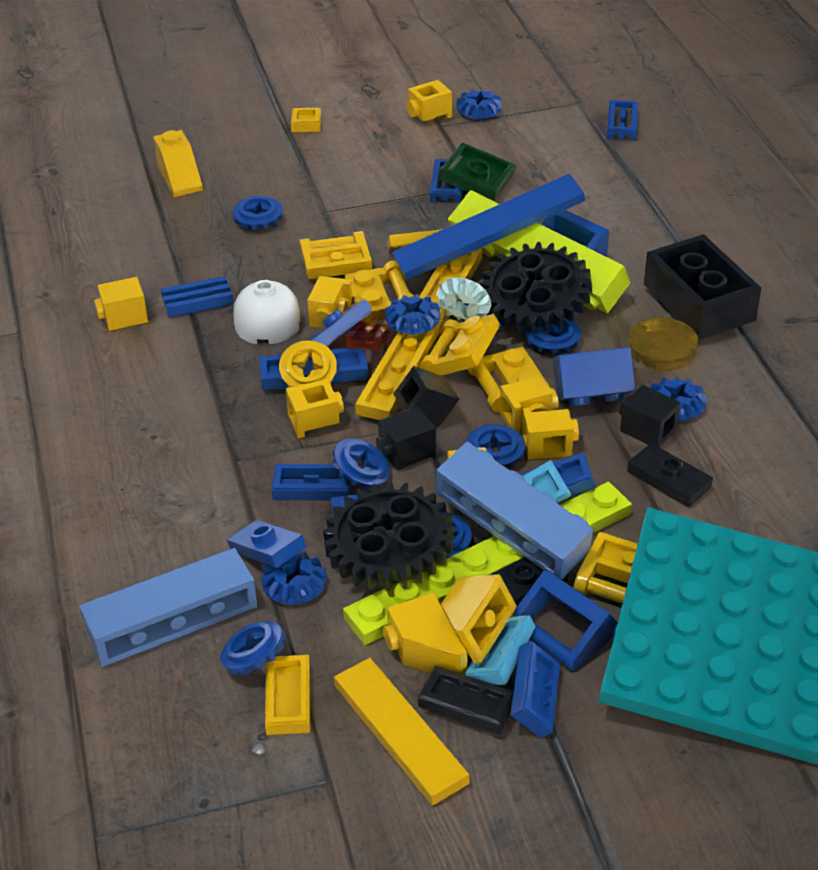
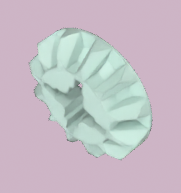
M456 277L445 280L440 285L436 294L439 298V307L446 309L447 316L454 315L457 317L458 322L473 316H486L491 308V299L486 290L476 282L466 278Z

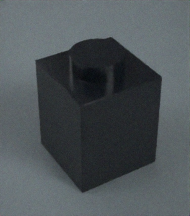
M415 366L410 369L393 393L403 411L418 406L432 424L439 427L460 400L446 377Z
M642 384L632 395H627L620 405V432L647 445L653 443L660 447L677 430L680 401Z
M418 406L378 421L379 437L376 438V447L392 463L396 470L436 455V427Z

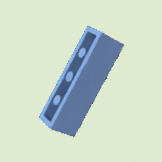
M468 441L436 470V494L543 571L546 569L562 580L590 551L593 528L589 526L584 518L570 513L557 504L551 495L540 492L528 484L519 473L508 470L495 461L490 453L483 449L479 450Z
M232 548L79 605L85 633L101 667H104L257 608L254 579L236 548Z

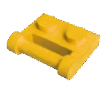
M363 231L353 232V236L310 241L309 238L299 239L301 258H303L308 280L318 279L319 276L332 277L354 273L359 270L372 269V259Z
M395 261L387 262L383 268L359 270L354 273L344 274L345 279L352 280L353 304L366 299L372 308V312L359 321L360 324L385 319V308L390 306L391 301H389L383 284L392 283L398 300H401L403 295L414 297L409 292L403 274Z
M495 315L473 316L461 323L452 319L445 321L440 329L441 336L431 353L422 359L420 368L438 375H445L477 367L500 326Z
M524 347L483 356L477 367L467 369L470 375L477 378L488 396L487 402L490 408L495 413H500V388L490 374L491 372L496 373L503 385L542 376Z
M599 531L576 575L573 588L584 596L587 593H591L623 604L626 592L625 587L595 578L594 576L597 573L628 583L638 543Z

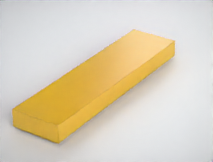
M371 658L334 676V686L431 806L470 784L469 773Z

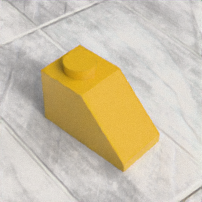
M170 130L161 135L153 136L157 166L172 195L178 197L203 191L193 151L183 131Z
M500 574L459 577L441 603L474 664L482 663L517 607Z
M434 593L387 607L388 625L383 627L384 639L390 651H397L403 665L430 674L436 665L465 675L467 671V651Z

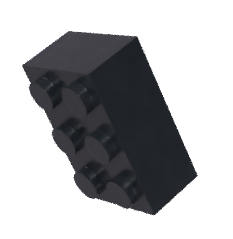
M702 234L647 252L644 285L698 340L757 320L762 288L706 235Z

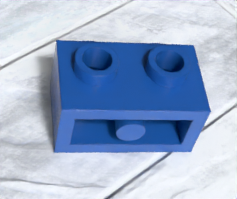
M630 347L564 354L553 358L558 401L568 400L569 407L588 405L592 397L603 396L604 403L623 401L625 394L636 391Z

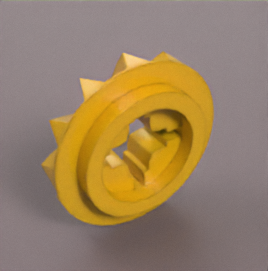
M300 341L284 351L280 358L279 370L281 379L287 383L288 387L328 379L331 385L332 379L337 373V363L333 352L324 344L316 341ZM309 358H312L313 368L316 370H311L310 375L305 377L303 369L299 367H305Z

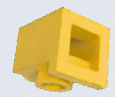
M439 80L408 88L407 112L410 117L417 116L421 121L434 120L442 115L447 119L451 118L452 91Z
M319 276L308 298L310 327L323 328L325 326L322 323L324 318L338 309L342 313L353 305L352 280Z
M541 375L500 386V414L508 427L516 430L519 434H521L523 408H530L531 412L552 411L559 407L556 391L548 387Z
M328 379L286 388L287 413L298 439L305 437V431L340 423L339 413L344 412L343 400L339 391H333Z
M523 408L522 437L525 442L528 461L572 456L573 441L579 440V427L577 419H571L568 409L531 412L530 408Z

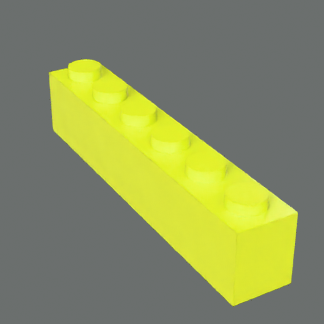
M470 190L450 215L448 221L452 226L499 204ZM539 223L530 225L481 247L482 253L488 257H493L494 255L499 257V254L509 257L511 255L510 248L513 247L520 252L523 251V244L526 243L530 249H534L537 242H540L542 248L545 249L549 244L554 243L556 251L566 246L567 255L577 252L578 261L585 260L586 269H590L592 293H590V303L584 304L590 310L597 308L608 314L631 283L624 265Z

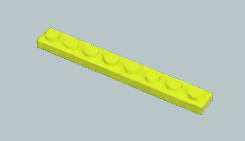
M609 481L560 504L570 513L584 518L589 526L593 528V533L630 516L632 512V503ZM493 536L447 558L445 565L436 564L435 575L423 572V583L419 584L413 578L407 579L406 589H403L397 582L392 584L390 591H386L384 588L344 607L343 618L364 646L384 637L383 627L388 625L387 607L431 593L435 594L441 605L459 577L491 575L524 558V556L496 536Z

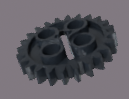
M540 242L536 243L534 249H530L525 243L523 244V251L520 252L512 247L510 248L511 255L509 257L499 254V263L490 262V271L483 272L484 281H481L480 285L486 290L491 299V308L487 314H494L498 322L504 320L505 329H509L516 324L518 333H521L525 327H530L531 333L535 334L538 327L542 326L548 333L550 332L551 324L563 328V319L574 322L575 312L584 313V304L590 303V293H592L590 269H586L585 260L578 261L577 252L567 255L566 246L556 251L554 243L549 244L546 249L542 248Z
M388 482L385 490H380L376 484H372L371 493L366 494L363 490L357 489L358 498L356 500L345 496L343 498L345 508L340 506L333 507L334 517L326 518L327 529L323 530L326 557L330 558L332 569L339 568L342 579L352 575L353 585L355 586L364 580H368L369 590H373L378 582L384 583L386 591H390L393 582H398L403 589H406L407 579L413 578L419 584L423 583L422 573L426 572L435 575L436 564L445 565L447 563L446 554L453 552L452 541L455 540L452 514L447 513L445 502L437 503L435 493L424 497L423 487L421 486L410 492L408 483H404L399 490L394 489L392 482Z

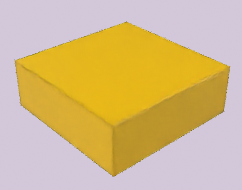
M321 108L292 109L291 132H320Z

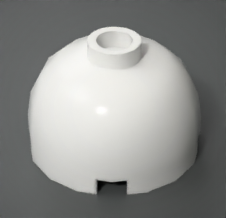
M260 280L252 283L241 290L234 303L235 331L240 338L249 343L258 344L257 339H268L269 344H277L290 339L299 330L301 316L298 299L287 286L279 282Z

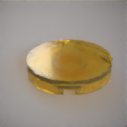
M655 317L645 319L633 326L629 332L628 348H631V356L638 363L639 360L647 362V367L669 371L682 368L688 364L691 358H695L698 348V336L684 322L672 318Z

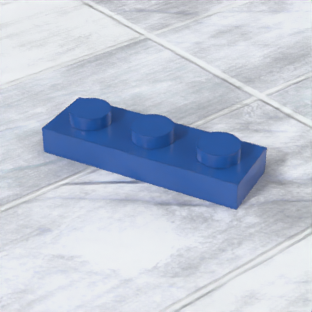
M364 346L331 349L337 363V373L334 375L331 383L368 379ZM282 354L259 357L262 390L288 388L287 383L281 379L279 370ZM309 358L305 367H299L303 369L305 377L310 375L311 370H316L313 368L312 358Z

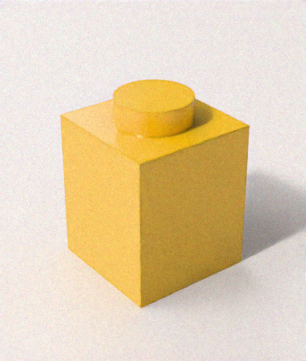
M138 277L97 285L100 296L99 299H94L98 319L105 318L109 331L148 323L144 294Z

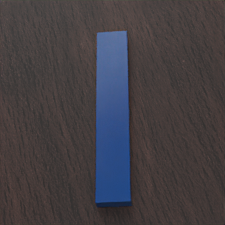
M569 173L393 251L394 260L407 281L584 202V192Z

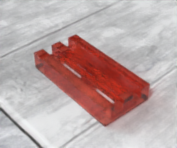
M364 317L352 326L346 334V347L379 351L390 335L392 328L388 326L386 319L382 324H379V318L372 317L370 322L366 323V317ZM374 332H377L374 336V342H370L372 339V334Z

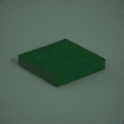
M461 143L440 169L438 179L468 192L472 190L495 201L514 175L517 165L468 144Z

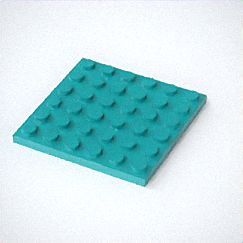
M647 507L598 702L818 765V552Z

